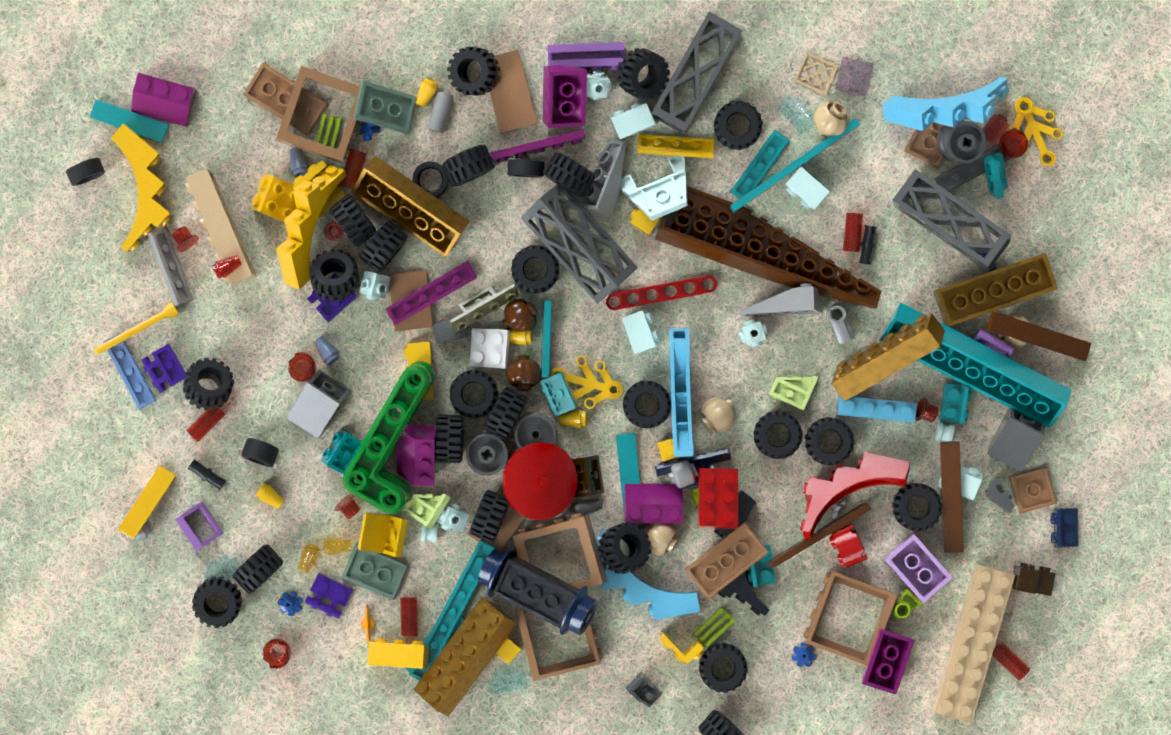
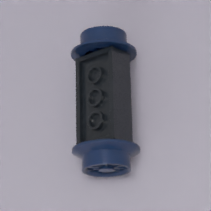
M497 548L493 549L479 573L478 582L488 587L487 594L489 597L497 595L560 628L561 635H565L569 631L582 635L590 624L598 606V601L588 596L587 586L578 589L517 557L516 549L511 548L506 553Z

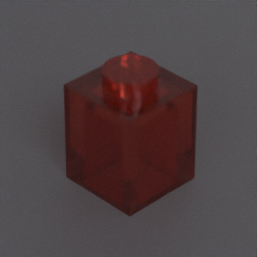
M994 114L982 127L986 140L992 145L996 144L1010 126L1007 123L1008 120L1003 115Z

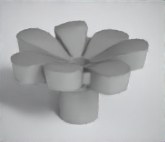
M847 498L838 503L836 502L831 507L833 508L832 519L834 521L840 511L846 507Z

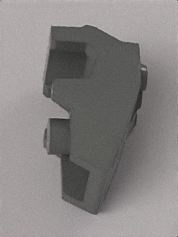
M455 317L432 325L437 343L468 337L471 335V330L468 329L470 327L467 326L464 330L453 333L449 321Z
M997 477L989 482L988 488L985 490L986 497L1001 509L1010 513L1014 507L1011 501L1013 498L1009 490H1003L1002 492L997 490V485L1002 482V479Z
M642 672L626 687L630 695H633L638 702L648 707H651L662 694Z

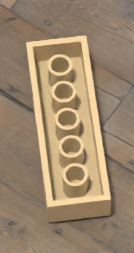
M206 168L185 177L187 180L185 183L186 189L195 199L192 201L194 208L202 215L200 222L203 228L208 230L210 234L207 236L211 247L216 248V260L219 265L221 264L224 267L225 271L222 273L226 282H229L231 285H238L257 277L213 172Z

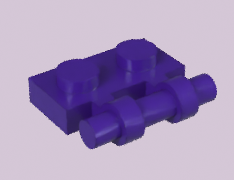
M334 273L331 277L327 278L337 279L339 276ZM312 291V294L307 299L311 304L317 299L321 302L316 309L329 323L357 296L350 294L348 299L344 297L342 301L338 302L337 299L334 302H330V299L325 301L322 299V296L318 297L316 295V291Z
M170 344L152 353L155 361L151 362L148 356L141 359L145 372L149 373L153 380V386L157 387L160 393L167 390L163 384L165 381H168L172 387L185 379L186 372ZM157 366L160 367L164 374L161 377H159L158 373L155 370V367Z
M318 573L310 591L316 593V597L307 596L304 603L311 605L310 608L325 612L329 617L334 616L339 619L342 612L336 609L337 604L345 607L353 589ZM325 597L331 600V605L320 602L321 598Z

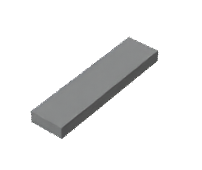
M163 229L148 234L174 306L193 301L167 230Z

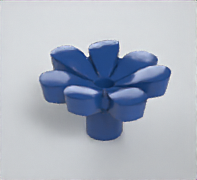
M361 121L363 128H360V135L364 134V141H371L372 134L380 132V126Z
M292 591L290 595L288 592H284L282 594L283 599L278 600V605L282 606L280 611L282 613L288 612L289 616H294V611L300 612L302 610L299 604L303 602L302 597L296 598L297 592Z
M805 642L801 643L800 648L795 646L793 651L796 654L792 655V660L798 661V667H802L803 664L810 667L812 665L811 660H816L817 658L816 654H812L815 648L812 645L807 648Z

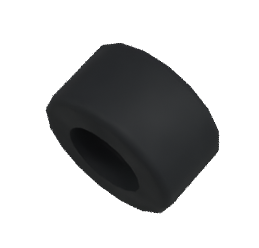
M247 438L241 456L256 464L273 467L279 449L264 441Z

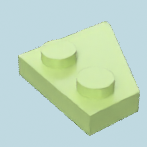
M776 377L768 395L803 411L818 377Z
M414 494L404 511L426 527L432 529L451 497L446 494L441 496Z

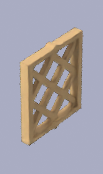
M807 52L794 82L826 95L839 66ZM809 58L811 65L804 66L806 59ZM812 58H815V59H817V60H819V61L816 62V63H813ZM821 63L823 70L817 72L815 65ZM824 63L831 65L832 67L825 68ZM813 67L814 74L808 75L806 69ZM834 69L832 77H829L827 71ZM804 70L806 77L799 79L800 72ZM825 72L827 79L820 81L818 74ZM816 75L818 82L811 84L809 78ZM807 79L809 85L801 81ZM828 81L827 89L824 90L822 83ZM819 84L821 90H819V89H817V88H815V87H813V86H816V85Z

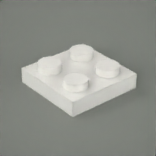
M472 328L470 366L507 369L510 330Z

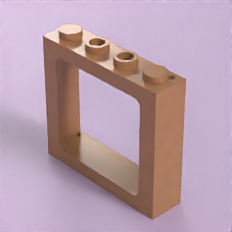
M301 66L276 141L342 163L343 159L347 160L351 150L347 146L349 141H354L357 132L353 130L355 123H360V120L353 119L360 86ZM306 79L355 96V102L340 146L336 149L288 132Z
M582 513L571 515L572 519L566 521L563 517L553 520L554 524L547 525V522L535 525L536 528L529 530V527L518 529V533L513 535L518 557L531 564L526 540L575 527L579 532L591 577L569 584L581 589L583 586L589 588L608 581L602 559L599 557L600 552L598 551L589 514L584 516Z
M831 570L824 577L823 583L826 584L824 590L818 593L816 599L819 602L817 609L813 608L809 618L812 620L811 625L805 628L803 634L805 643L868 666L879 630L886 628L897 594ZM835 583L844 584L884 600L882 610L865 652H859L819 637L816 634Z
M516 605L514 606L533 681L600 664V659H603L601 648L596 647L595 641L598 640L596 629H592L590 623L585 630L590 651L589 655L539 667L525 616L527 611Z

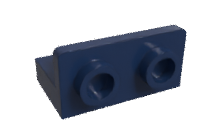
M1078 508L1053 509L1054 513L1050 514L1051 524H1054V532H1051V543L1056 548L1078 547Z

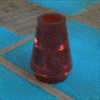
M330 222L325 226L324 234L327 239L336 241L342 237L343 230L337 222ZM336 228L339 232L334 236L332 230Z
M235 255L215 261V264L211 266L217 278L223 277L224 279L242 264L238 256Z

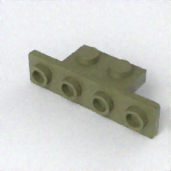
M513 283L498 293H495L491 286L458 304V309L462 314L449 321L452 332L462 331L470 324L481 320L487 314L497 311L506 303L514 301L519 296L516 284Z

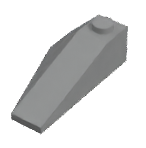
M610 140L597 158L598 166L591 171L596 178L584 197L574 195L594 218L611 220L618 202L626 148L625 141Z
M800 284V287L790 289L740 310L739 315L744 317L770 316V313H774V315H787L789 312L798 315L823 314V306L818 288L812 286V284Z

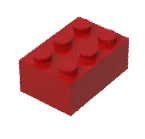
M699 468L697 528L736 529L738 527V469Z

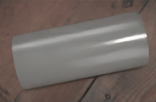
M437 91L427 129L444 133L454 98L453 95Z

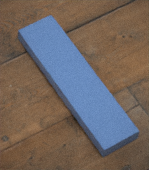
M123 341L108 349L107 351L138 409L140 410L157 401L126 342Z

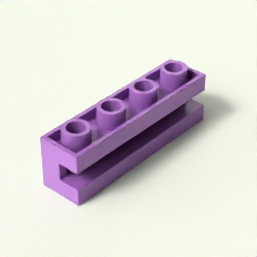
M624 42L547 45L548 66L566 65L582 69L591 68V72L602 71V68H610V71H617V69H620L618 64L623 61L622 57L625 55Z

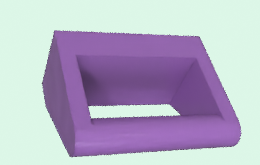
M981 329L977 330L972 338L1007 357L1015 349L1013 346Z
M203 501L175 519L196 551L224 533ZM197 509L200 510L215 535L202 542L186 518Z

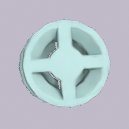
M939 422L935 441H952L954 425L945 426Z
M422 524L421 541L431 540L432 543H437L438 524H434L432 529Z

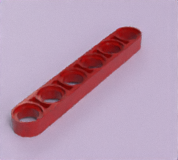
M703 276L612 293L606 298V305L610 310H620L711 293L716 289L717 281L712 276ZM705 279H711L714 282L711 290H706L703 287ZM691 282L695 285L693 293L685 292L684 285ZM668 286L676 288V294L673 297H669L665 293V289ZM654 289L657 292L655 300L647 298L646 293L648 290ZM630 293L638 295L639 300L637 303L631 304L628 302L627 297ZM613 296L618 297L620 300V304L617 307L609 305V299Z

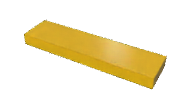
M638 134L637 153L714 159L715 139Z
M159 465L118 527V531L135 540L176 475Z

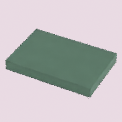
M362 81L353 119L408 134L416 96Z
M355 543L341 578L395 600L409 564L382 553L361 551L358 549L359 543Z

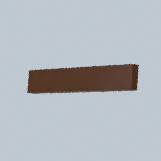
M994 311L991 312L986 329L1082 361H1086L1091 346L1090 342Z
M960 441L940 442L944 553L963 552Z
M863 503L816 531L812 539L805 538L771 558L767 562L769 567H777L871 510L869 504Z

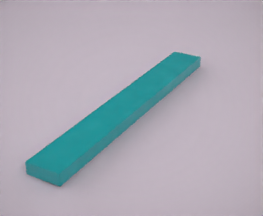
M857 119L852 120L847 124L846 130L842 134L829 136L730 206L732 213L744 207L860 125Z
M480 539L424 644L430 645L428 669L445 647L479 584L478 577L485 560L492 550L497 548ZM411 668L408 675L420 681L428 669Z

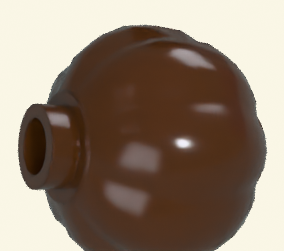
M515 299L512 302H508L505 306L502 323L507 330L523 332L531 329L532 331L537 322L535 316L538 315V312L531 301L527 303L524 299Z
M519 355L518 359L509 364L506 370V378L511 386L516 387L517 391H531L532 387L536 386L541 380V368L537 362L530 359L529 355Z

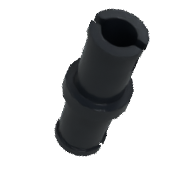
M865 225L863 242L860 243L862 249L859 263L871 265L872 252L876 245L874 244L877 227Z
M195 459L188 467V470L201 477L203 482L207 481L218 490L226 482L225 479L212 472L213 469L210 467L209 469Z

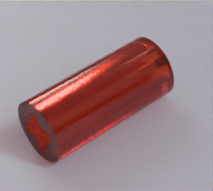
M355 149L350 150L344 167L346 177L339 183L340 186L349 189L354 188L360 177L366 153Z
M846 213L842 251L860 253L863 214Z
M218 406L213 411L209 408L186 431L199 442L226 414Z
M400 597L401 636H418L417 597Z
M1000 642L994 648L992 656L1018 681L1030 671V667L1003 642Z

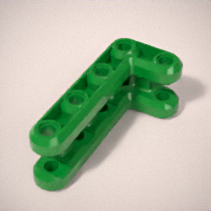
M416 361L403 371L343 476V484L350 493L388 514L399 512L411 497L409 485L404 480L385 470L384 467L396 448L397 441L406 425L410 424L434 382L435 371L433 366L425 361ZM415 374L420 376L421 381L416 378Z

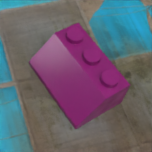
M566 65L543 66L542 122L548 128L586 126V69Z
M138 73L133 89L131 112L187 127L197 90L189 86Z
M406 425L397 441V473L415 486H434L436 472L435 426Z
M625 484L624 522L683 524L682 489L680 490L676 484Z
M880 629L861 684L896 695L915 640L896 632Z

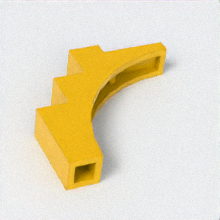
M122 124L111 139L121 148L129 160L138 188V208L135 222L130 234L121 246L124 251L129 252L130 250L134 251L139 246L140 242L138 240L142 235L146 237L153 229L151 227L152 224L157 228L161 225L165 227L171 220L169 217L171 212L154 199L155 196L159 198L166 190L164 188L166 183L149 170L150 166L154 168L160 161L158 158L160 153L126 124Z
M329 165L311 182L304 180L292 190L297 209L284 219L289 238L276 248L286 285L300 290L311 280L309 271L310 249L315 226L327 199L336 186L346 177L344 169Z

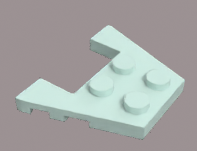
M672 156L667 158L673 174L636 188L631 174L621 178L619 189L651 220L688 206L685 157Z

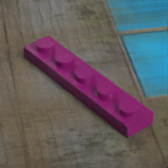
M583 129L490 152L493 161L496 160L497 163L508 161L507 157L515 156V159L526 157L528 152L533 151L534 154L545 152V148L552 147L554 150L563 148L564 143L571 142V145L582 143L585 133Z
M467 261L387 307L385 311L395 326L475 280L477 276Z

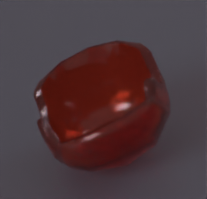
M1011 129L1001 135L999 148L1004 156L1015 159L1021 157L1027 151L1028 139L1023 131Z
M305 352L295 353L294 357L288 362V372L291 378L298 382H307L316 374L317 364L314 358Z
M273 638L263 648V660L269 664L271 669H281L291 659V648L283 639Z

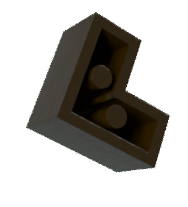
M1021 562L1020 566L1015 565L1013 574L1015 578L1012 588L1017 591L1051 596L1056 573L1050 572L1051 568L1039 566V569H1035V566L1032 564Z

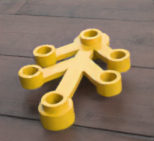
M1020 97L1014 105L1017 115L1012 127L1008 129V134L1012 138L1019 136V127L1025 117L1027 127L1020 144L1016 146V153L1019 155L1026 154L1031 136H1033L1041 154L1039 157L1040 163L1045 167H1049L1055 163L1056 156L1053 152L1048 151L1040 132L1051 135L1053 139L1058 140L1063 136V131L1060 128H1052L1035 121L1032 114L1043 117L1046 122H1052L1055 119V113L1051 110L1046 111L1035 107L1033 101L1028 97ZM1022 103L1027 104L1026 110L1021 109ZM1047 113L1052 114L1051 120L1046 118ZM1012 128L1017 129L1016 135L1011 134ZM1055 130H1058L1060 132L1059 137L1054 136L1053 133ZM1019 146L1025 147L1024 153L1019 152ZM1044 156L1050 157L1049 163L1044 161Z
M582 355L576 358V364L581 367L586 378L565 373L560 367H555L550 372V377L556 371L563 372L566 381L584 386L572 393L575 396V402L578 398L594 389L602 390L603 392L595 397L585 399L584 405L587 409L594 408L595 404L607 397L617 399L623 392L621 383L611 379L605 369V363L601 360L595 362L594 368L600 372L605 383L596 380L587 364L586 357ZM581 357L585 359L583 365L578 364V359ZM601 362L604 365L602 370L596 368L597 363ZM611 386H615L617 388L616 393L610 392ZM591 399L594 402L592 407L586 405L587 400Z

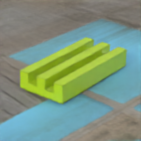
M323 114L316 142L320 143L325 122L328 119L329 123L323 145L327 146L332 124L335 121L336 126L330 147L335 148L342 119Z
M721 607L694 634L708 647L735 620ZM721 613L724 614L705 634H700ZM728 618L729 621L720 630H718L708 641H706L705 638L708 637L725 619Z

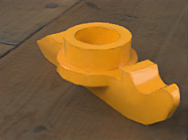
M366 604L365 617L361 620V627L365 630L366 642H371V629L374 627L375 622L370 617V610Z

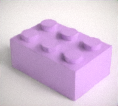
M913 533L908 535L883 557L922 603L927 601L952 579L950 574Z

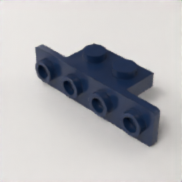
M718 449L709 454L700 453L696 457H683L670 463L662 462L655 466L656 475L659 477L671 473L672 465L685 460L694 464L698 474L699 468H714V463L731 460L730 449ZM696 477V482L694 484L679 489L681 490L689 487L698 486V477Z

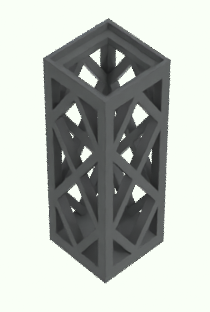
M708 12L651 113L652 117L685 134L743 30ZM708 25L714 28L713 31L702 36ZM724 35L732 39L726 51ZM718 36L719 57L699 68V46ZM693 52L694 71L677 80ZM716 67L700 95L699 76ZM694 79V101L674 112V90ZM667 96L669 99V113L660 109ZM692 110L686 122L677 118Z
M916 169L892 200L895 208L987 272H989L1011 242V235ZM909 198H911L915 210L906 204ZM917 198L939 199L946 215L923 214ZM948 204L966 216L952 215ZM937 225L951 226L955 237ZM958 226L981 228L987 244L964 242ZM990 233L999 238L995 244ZM978 253L987 254V255L985 256V258H983V257H982L981 255H979Z
M559 183L543 195L521 217L597 304L638 268L577 198ZM562 192L567 199L559 196V194ZM561 204L578 212L582 228L567 222ZM543 209H545V211H546L549 215H547V214H545V213H543V212H541V211H542ZM533 217H535L537 225L531 220ZM543 220L559 227L564 244L548 237ZM588 222L601 237L591 233ZM576 233L585 236L588 246ZM571 240L577 245V247L582 252L573 249ZM595 242L611 249L616 266L600 259ZM558 249L568 253L570 262L562 255V253ZM577 258L592 264L597 281L581 274ZM621 259L628 266L626 269H624ZM610 271L617 273L619 275L615 277ZM604 277L609 281V283H608L607 285H606V282H605ZM591 286L601 291L597 294Z

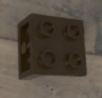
M594 455L572 459L577 472V489L574 498L604 493L599 456Z

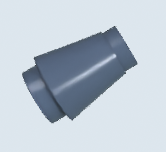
M296 147L290 149L291 173H293L294 177L304 176L309 165L302 150Z
M323 336L314 341L323 362H326L327 365L333 364L340 358L339 351Z

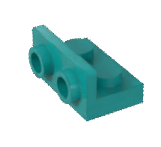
M999 152L983 157L989 193L996 199L1003 198V190L1008 188L1003 154Z
M563 372L540 381L541 391L547 396L549 409L555 414V417L578 407Z
M944 383L939 421L964 425V421H967L969 416V410L966 409L967 402H970L972 394L969 386Z
M341 428L339 432L334 434L329 448L323 452L321 461L344 475L363 441Z
M770 545L764 546L769 553L750 567L751 572H747L748 582L752 583L753 587L776 583L774 568H770L767 563L772 558Z

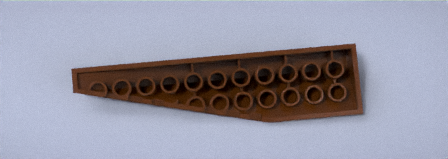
M687 186L688 206L664 215L661 219L655 240L792 288L800 287V284H812V286L818 288L819 295L875 309L878 306L881 295L879 289L861 278L857 279L852 276L851 272L847 269L839 268L834 264V261L829 258H823L819 255L818 251L797 238L789 237L779 227L775 228L768 224V220L763 217L758 218L751 215L753 211L746 207H742L735 213H732L730 210L732 202Z

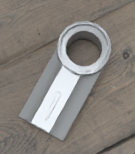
M837 305L830 306L826 315L830 320L838 343L841 344L855 338L847 320L845 309ZM834 309H839L841 312L838 319H833L832 317Z

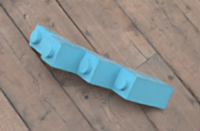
M999 77L981 89L953 97L917 99L893 95L883 104L884 121L924 131L933 122L954 127L964 118L984 124L994 115L995 106L1008 95L1007 78Z
M689 328L669 329L671 426L674 457L693 456Z
M606 530L600 531V535L597 536L598 546H601L599 539L603 538L601 535ZM608 565L604 569L608 581L598 585L602 586V590L625 586L626 589L622 590L624 601H628L629 605L651 601L652 604L648 605L650 616L654 615L655 620L700 612L696 591L683 593L665 591L645 583L631 572L617 574L614 570L610 571Z

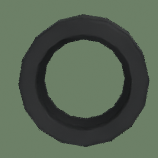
M99 158L80 162L66 171L72 186L90 182L105 173Z
M510 159L508 160L507 175L532 178L544 177L545 162Z
M432 161L420 164L413 173L412 181L422 188L419 181L422 172L426 169H435L441 174L442 184L437 190L427 192L434 197H439L445 193L449 180L442 165Z

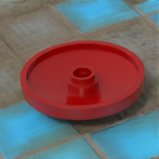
M536 442L523 446L512 455L505 467L503 474L505 497L510 506L526 518L547 520L558 516L570 505L577 489V472L572 459L563 449L550 443Z

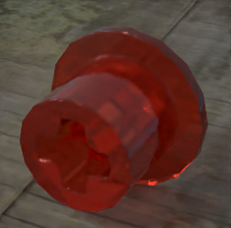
M186 226L177 229L172 235L178 244V252L190 249L199 240V237L192 235Z
M923 397L917 404L915 421L923 419L930 423L934 422L938 415V407L929 404L927 398Z
M350 493L335 506L334 510H340L347 519H351L361 508L353 500L354 494Z

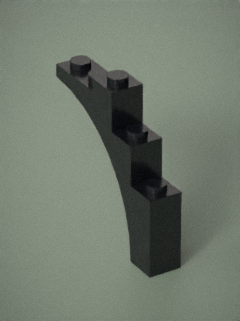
M741 489L738 492V527L742 523H746L749 513L756 504V501ZM715 529L714 532L723 538L735 529ZM744 572L718 592L723 598L725 596L731 598L735 592L737 594L735 598L743 604L745 602L749 603L752 606L750 610L758 616L760 614L765 616L769 611L750 588Z

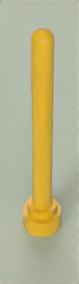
M171 301L165 305L166 307L163 308V311L96 347L94 353L99 355L164 318H174L180 314Z

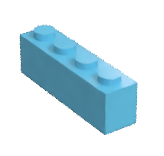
M838 395L836 414L915 422L917 403L851 397L843 401L841 396Z

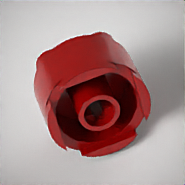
M853 524L834 531L829 539L833 549L837 548L839 552L837 558L841 567L846 566L848 568L868 559L867 554L863 555L865 549L857 531L851 530L854 529Z

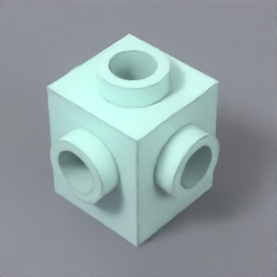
M602 71L587 73L586 96L593 100L607 98V92L611 90V81H609L607 75Z
M364 271L359 293L365 294L366 299L377 301L378 298L386 299L391 277Z
M755 319L744 322L745 326L741 327L742 331L739 332L742 343L746 342V345H751L752 348L763 345L762 341L766 340L765 335H768L765 324L761 325V322H755ZM752 330L758 332L756 337L751 336L750 332Z
M451 503L450 506H445L437 522L442 524L440 528L449 532L452 529L463 532L469 514L462 511L461 506Z

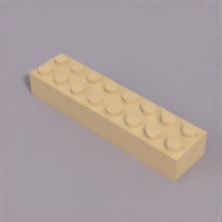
M975 563L932 709L935 713L969 723L973 722L1015 578L1014 574Z

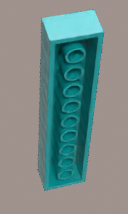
M900 302L887 322L879 341H883L884 337L890 333H897L905 324L916 322V319L923 315V313ZM940 323L945 330L941 347L917 361L1048 428L1053 426L1068 405L1072 392L1071 389Z

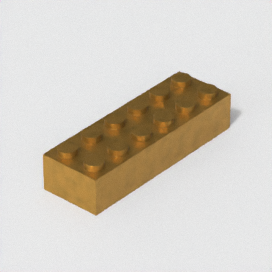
M374 156L364 167L351 191L444 257H447L456 246L470 223L468 219L377 156Z
M1043 253L934 290L933 292L944 324L949 327L1055 291L1058 287L1047 255Z
M932 312L928 315L923 314L916 319V322L905 324L897 333L888 334L884 337L883 341L879 343L874 342L864 352L859 351L850 360H843L837 364L831 384L843 401H846L941 347L945 330Z
M481 597L413 690L436 711L449 717L517 623L495 604Z

